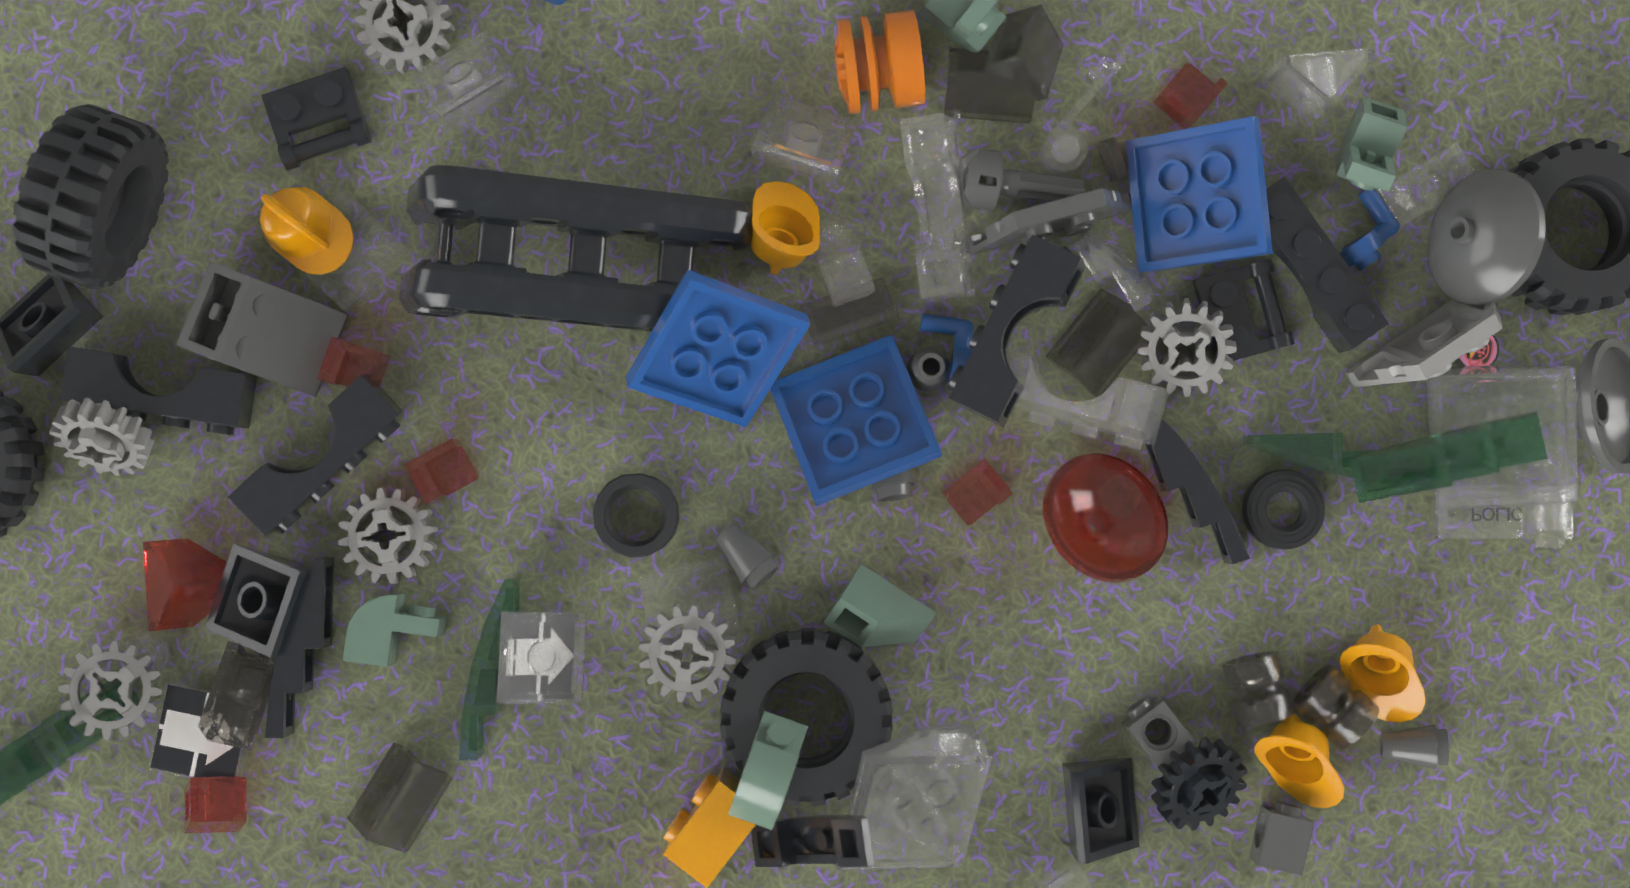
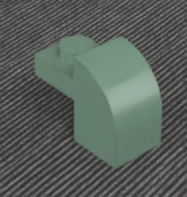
M928 0L919 12L922 18L954 43L975 53H978L1006 19V16L994 7L998 0Z
M1362 97L1349 124L1336 165V176L1347 179L1353 185L1364 190L1382 189L1389 192L1396 177L1393 157L1408 127L1404 110Z
M393 593L373 598L354 613L348 624L342 661L383 667L396 664L400 632L439 637L445 634L447 617L435 615L436 607L409 604L408 611H403L406 593Z
M764 711L728 815L770 830L773 829L791 782L808 726Z

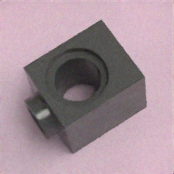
M1146 696L1135 702L1126 711L1129 718L1121 723L1156 768L1160 764L1169 765L1173 761L1170 756V752L1173 750L1179 754L1185 752V742L1190 741L1194 746L1197 744L1167 704L1157 696L1151 701ZM1156 718L1163 719L1166 724L1164 735L1156 741L1148 740L1145 734L1147 724Z
M1280 801L1275 802L1274 808L1261 805L1249 858L1257 865L1302 876L1314 822L1301 815L1303 808Z

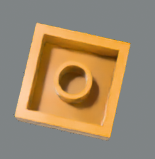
M724 768L717 777L712 773L706 776L691 800L695 804L693 809L689 813L682 808L663 836L668 841L663 855L706 888L712 883L756 825L728 815L740 780Z

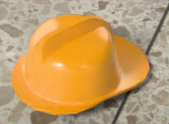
M773 181L764 183L756 189L752 201V240L750 245L753 253L759 259L769 264L770 274L777 275L782 268H795L807 256L818 251L820 245V214L818 206L811 196L790 183Z
M307 187L283 188L272 195L263 194L261 196L264 205L261 209L260 223L264 237L274 250L296 268L308 274L324 275L336 271L347 261L353 250L354 242L351 223L341 211L321 195Z
M1373 625L1369 633L1364 634L1354 645L1342 652L1339 660L1341 670L1359 705L1376 718L1387 722L1400 723L1413 720L1422 713L1426 699L1423 686L1414 668L1411 647L1404 639L1397 635L1384 632L1381 625Z
M1295 713L1285 715L1283 721L1271 731L1269 736L1260 738L1255 744V755L1269 771L1278 786L1300 803L1315 808H1329L1337 805L1343 799L1345 787L1340 776L1329 762V740L1327 736L1317 727L1304 723Z

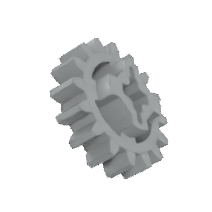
M360 0L359 4L367 12L366 15L355 17V22L366 30L360 32L357 35V39L363 45L371 44L365 53L372 60L380 57L379 64L386 70H389L395 62L397 70L401 74H407L409 64H413L420 73L424 72L423 61L427 58L436 64L440 62L438 55L435 53L438 47L449 50L451 47L443 38L444 34L455 32V27L450 22L444 21V19L453 14L448 4L440 5L443 0H421L427 4L424 7L422 4L413 6L406 0ZM386 7L382 17L379 18L382 10ZM401 10L411 20L407 23L409 39L399 29L402 26L401 19L403 18ZM429 30H432V32H431L429 38H428L427 41L422 45V42H423V40H424V38H425L427 32H428ZM396 42L403 47L404 52L392 51L386 48L383 43L391 44Z
M1184 298L1181 309H1176L1170 301L1166 302V314L1164 316L1155 311L1150 314V320L1154 327L1142 326L1140 336L1148 340L1138 343V354L1148 355L1141 360L1142 371L1154 369L1151 375V383L1155 385L1165 380L1167 382L1166 393L1171 394L1176 386L1183 387L1184 396L1189 397L1191 388L1197 385L1202 393L1205 394L1208 392L1207 381L1212 379L1214 382L1221 384L1223 382V374L1220 369L1232 370L1234 366L1233 359L1226 354L1236 352V341L1225 340L1234 334L1232 324L1220 326L1223 320V312L1218 310L1209 315L1207 313L1208 302L1204 300L1197 309L1191 308L1189 298ZM1182 321H1193V322H1195V323H1194V324H1179L1178 322H1182ZM1213 336L1216 338L1218 345L1214 359L1205 348L1211 342V337ZM1159 337L1163 339V343L1168 347L1161 359L1156 350ZM1192 342L1195 343V351L1193 353L1188 349L1179 352V343L1185 346L1190 345ZM1180 371H1195L1194 373H1179Z
M85 398L82 405L73 399L69 400L67 407L61 405L49 431L50 435L55 436L54 446L66 448L63 453L65 457L80 459L78 465L81 467L90 464L95 466L97 473L111 471L115 476H120L122 469L130 474H135L137 467L143 469L155 444V441L150 439L152 430L140 427L142 422L140 417L126 416V408L121 407L118 410H114L108 401L103 400L102 403H94L90 398Z
M377 488L375 500L369 493L361 494L360 500L363 506L360 508L355 505H348L346 509L353 516L352 520L339 522V527L348 531V537L338 540V545L349 546L351 551L343 558L344 562L357 561L359 565L356 568L355 574L362 576L371 571V583L375 584L380 583L385 574H387L390 584L399 583L400 572L408 579L414 578L416 571L413 565L428 566L430 562L423 555L424 552L437 549L436 544L428 541V535L437 532L438 527L427 526L425 521L433 512L431 509L422 511L417 509L421 501L419 496H413L405 501L404 489H395L390 498L387 488ZM395 507L407 513L414 524L407 525L398 518ZM372 512L373 521L365 531H361L364 520ZM386 529L406 533L404 536L396 537V539L391 540L389 543L387 541H380V539L371 540V536L380 535ZM411 540H416L413 551L402 561V551ZM363 547H368L378 555L379 563L373 561L365 553Z
M679 603L674 604L673 616L670 618L666 613L660 611L656 616L660 626L656 627L648 624L644 630L652 640L641 641L638 648L643 652L649 653V656L643 658L639 663L640 668H652L653 670L647 679L648 684L650 685L657 681L662 682L663 686L660 695L663 697L671 689L676 690L678 702H683L686 692H692L696 701H701L703 689L706 687L710 692L716 694L719 691L716 679L720 678L728 681L731 677V673L724 667V664L736 663L737 656L727 652L728 648L736 644L735 637L723 636V633L728 628V622L725 620L716 625L713 622L715 610L712 608L705 616L698 614V603L692 604L689 613H683ZM684 624L682 632L673 639H661L663 634L670 628ZM700 626L713 636L717 647L706 643L699 633ZM684 643L693 644V651L700 653V655H694L691 662L683 661V653L676 651L682 650ZM660 660L670 663L676 671L675 678L665 671ZM703 666H714L706 676L692 681L693 673Z
M112 641L109 652H104L100 645L96 643L92 645V657L87 658L80 653L75 655L77 662L80 664L77 670L72 668L64 669L63 672L72 680L70 684L59 686L58 691L69 694L70 700L61 704L60 708L63 711H75L76 714L69 722L72 726L75 727L83 722L87 723L84 735L92 737L100 728L102 729L103 739L111 740L114 730L119 729L122 736L128 738L131 736V724L135 723L141 728L148 726L142 717L146 711L158 713L159 709L151 704L152 697L162 696L164 691L153 687L152 682L162 676L159 671H147L146 668L153 661L150 656L147 655L140 660L135 659L138 651L136 646L131 645L125 653H121L119 642ZM107 661H121L128 665L118 672L105 671L99 664ZM98 676L113 684L121 681L122 685L118 688V692L125 706L110 698L101 699L105 689L102 687L103 683L98 679ZM86 677L90 681L89 697L82 703L80 689L83 679ZM141 678L143 693L137 706L132 700L133 685ZM104 710H117L124 718L117 721H101L94 717L100 715Z

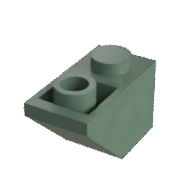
M860 564L823 623L860 647L914 643L934 618L936 612Z

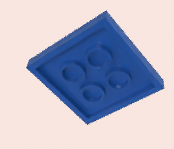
M1250 116L1125 141L1138 272L1150 273L1273 254L1259 118Z
M687 270L625 377L627 387L747 427L809 328L810 320L806 313Z
M893 335L777 379L770 388L816 506L942 457L938 442Z

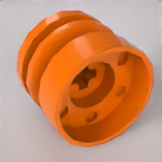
M914 10L884 13L881 35H873L867 16H860V37L853 38L849 18L837 19L838 31L834 45L836 74L839 91H841L847 103L849 114L860 113V92H867L871 112L878 111L880 90L889 89L895 108L925 104L923 56Z

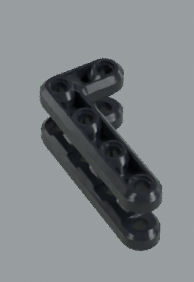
M433 165L408 188L406 211L416 225L429 223L437 226L434 262L431 259H423L401 277L399 301L408 313L422 316L455 318L463 314H479L652 332L687 270L693 271L696 247L706 244L733 247V251L745 250L751 243L752 209L745 202L469 167ZM471 223H479L476 262H470L467 265H453L451 263L453 226H455V230L466 228ZM526 224L557 227L558 232L570 233L568 271L553 276L527 273V268L515 267L513 263L516 228L523 227ZM619 234L645 237L646 242L658 243L660 246L657 281L646 285L618 283V278L606 277L604 275L607 238Z

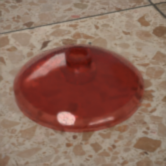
M1092 453L1080 455L1062 465L1053 474L1046 486L1043 498V518L1048 535L1060 555L1084 575L1111 583L1131 581L1153 568L1163 555L1168 539V519L1163 501L1150 480L1130 463L1107 454ZM1089 524L1093 525L1096 533L1090 528Z

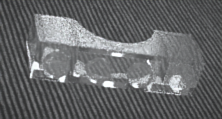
M945 113L900 120L904 161L912 180L919 218V245L915 256L920 299L937 302L973 297L975 292L955 121Z
M1008 349V360L1011 370L1024 387L1014 409L1029 413L1028 421L1048 427H1053L1055 420L1072 424L1070 432L1094 439L1097 438L1098 431L1115 436L1114 444L1135 450H1141L1142 443L1155 445L1169 395L1164 388L1119 377L1105 393L1094 399L1083 402L1065 401L1053 396L1046 387L1041 375L1040 361L1031 354Z

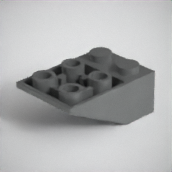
M209 261L176 345L317 397L349 315Z

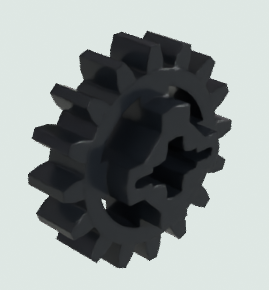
M1202 737L1198 747L1187 741L1185 742V752L1181 754L1174 750L1170 752L1173 761L1169 765L1160 764L1158 769L1163 773V776L1153 779L1151 783L1157 790L1151 795V799L1157 805L1156 809L1168 823L1172 821L1177 829L1181 830L1187 824L1194 831L1197 830L1200 821H1205L1209 827L1212 826L1215 815L1220 814L1226 817L1228 815V810L1226 809L1228 804H1238L1240 802L1235 793L1247 787V784L1241 777L1247 774L1248 770L1241 763L1243 759L1231 746H1227L1222 739L1218 738L1212 743L1207 737Z

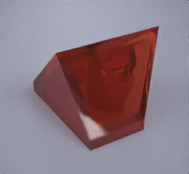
M188 538L143 542L148 631L195 626L210 613L227 562Z

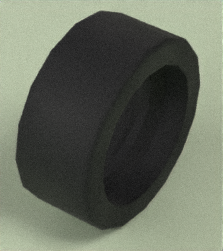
M643 473L621 475L608 482L597 495L593 509L594 528L602 543L614 553L630 558L649 556L663 549L675 535L680 520L678 502L671 489L658 478ZM631 489H642L650 492L658 499L662 507L663 519L661 526L654 536L645 541L633 542L626 540L616 533L611 524L610 512L613 502L620 494Z

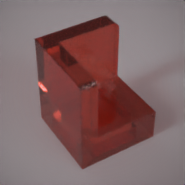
M1186 63L1153 103L1182 128L1188 129L1196 122L1228 82L1221 77L1214 84L1192 64Z
M332 336L317 379L334 385L348 387L360 375L368 373L381 386L391 355Z
M450 439L404 464L425 504H434L479 478L476 469L458 439Z
M985 458L978 461L940 492L967 525H972L992 507L1000 505L1013 494Z
M244 777L190 778L184 789V833L241 831L247 821L246 779Z

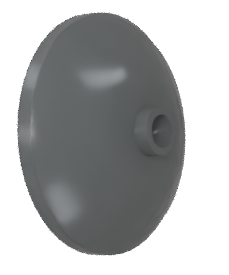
M1488 169L1467 176L1446 194L1438 206L1430 225L1427 254L1429 267L1436 283L1449 297L1472 305L1492 304L1511 295L1527 280L1539 260L1546 229L1543 205L1533 186L1515 173L1499 169Z
M1607 338L1597 341L1582 360L1573 386L1570 414L1582 441L1593 458L1606 470L1615 474L1630 472V349L1619 339Z

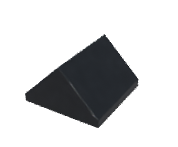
M47 274L0 318V350L7 368L14 373L39 377L68 350V346L74 345L104 316L72 282Z
M233 543L204 629L270 658H277L306 573L303 565L294 560Z
M1132 758L1062 763L1070 852L1079 864H1088L1140 847Z

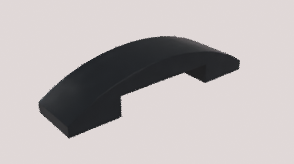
M817 815L776 819L772 830L759 825H755L751 830L756 867H785L793 864H838V867L875 866L869 820L866 816Z

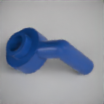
M1375 189L1371 191L1364 190L1357 196L1378 225L1339 251V254L1349 268L1355 265L1359 271L1382 256L1378 248L1396 234L1400 228L1398 220Z
M922 313L920 331L955 336L950 363L951 373L948 379L949 385L956 368L959 365L965 367L972 353V350L969 349V343L973 336V324L967 319Z

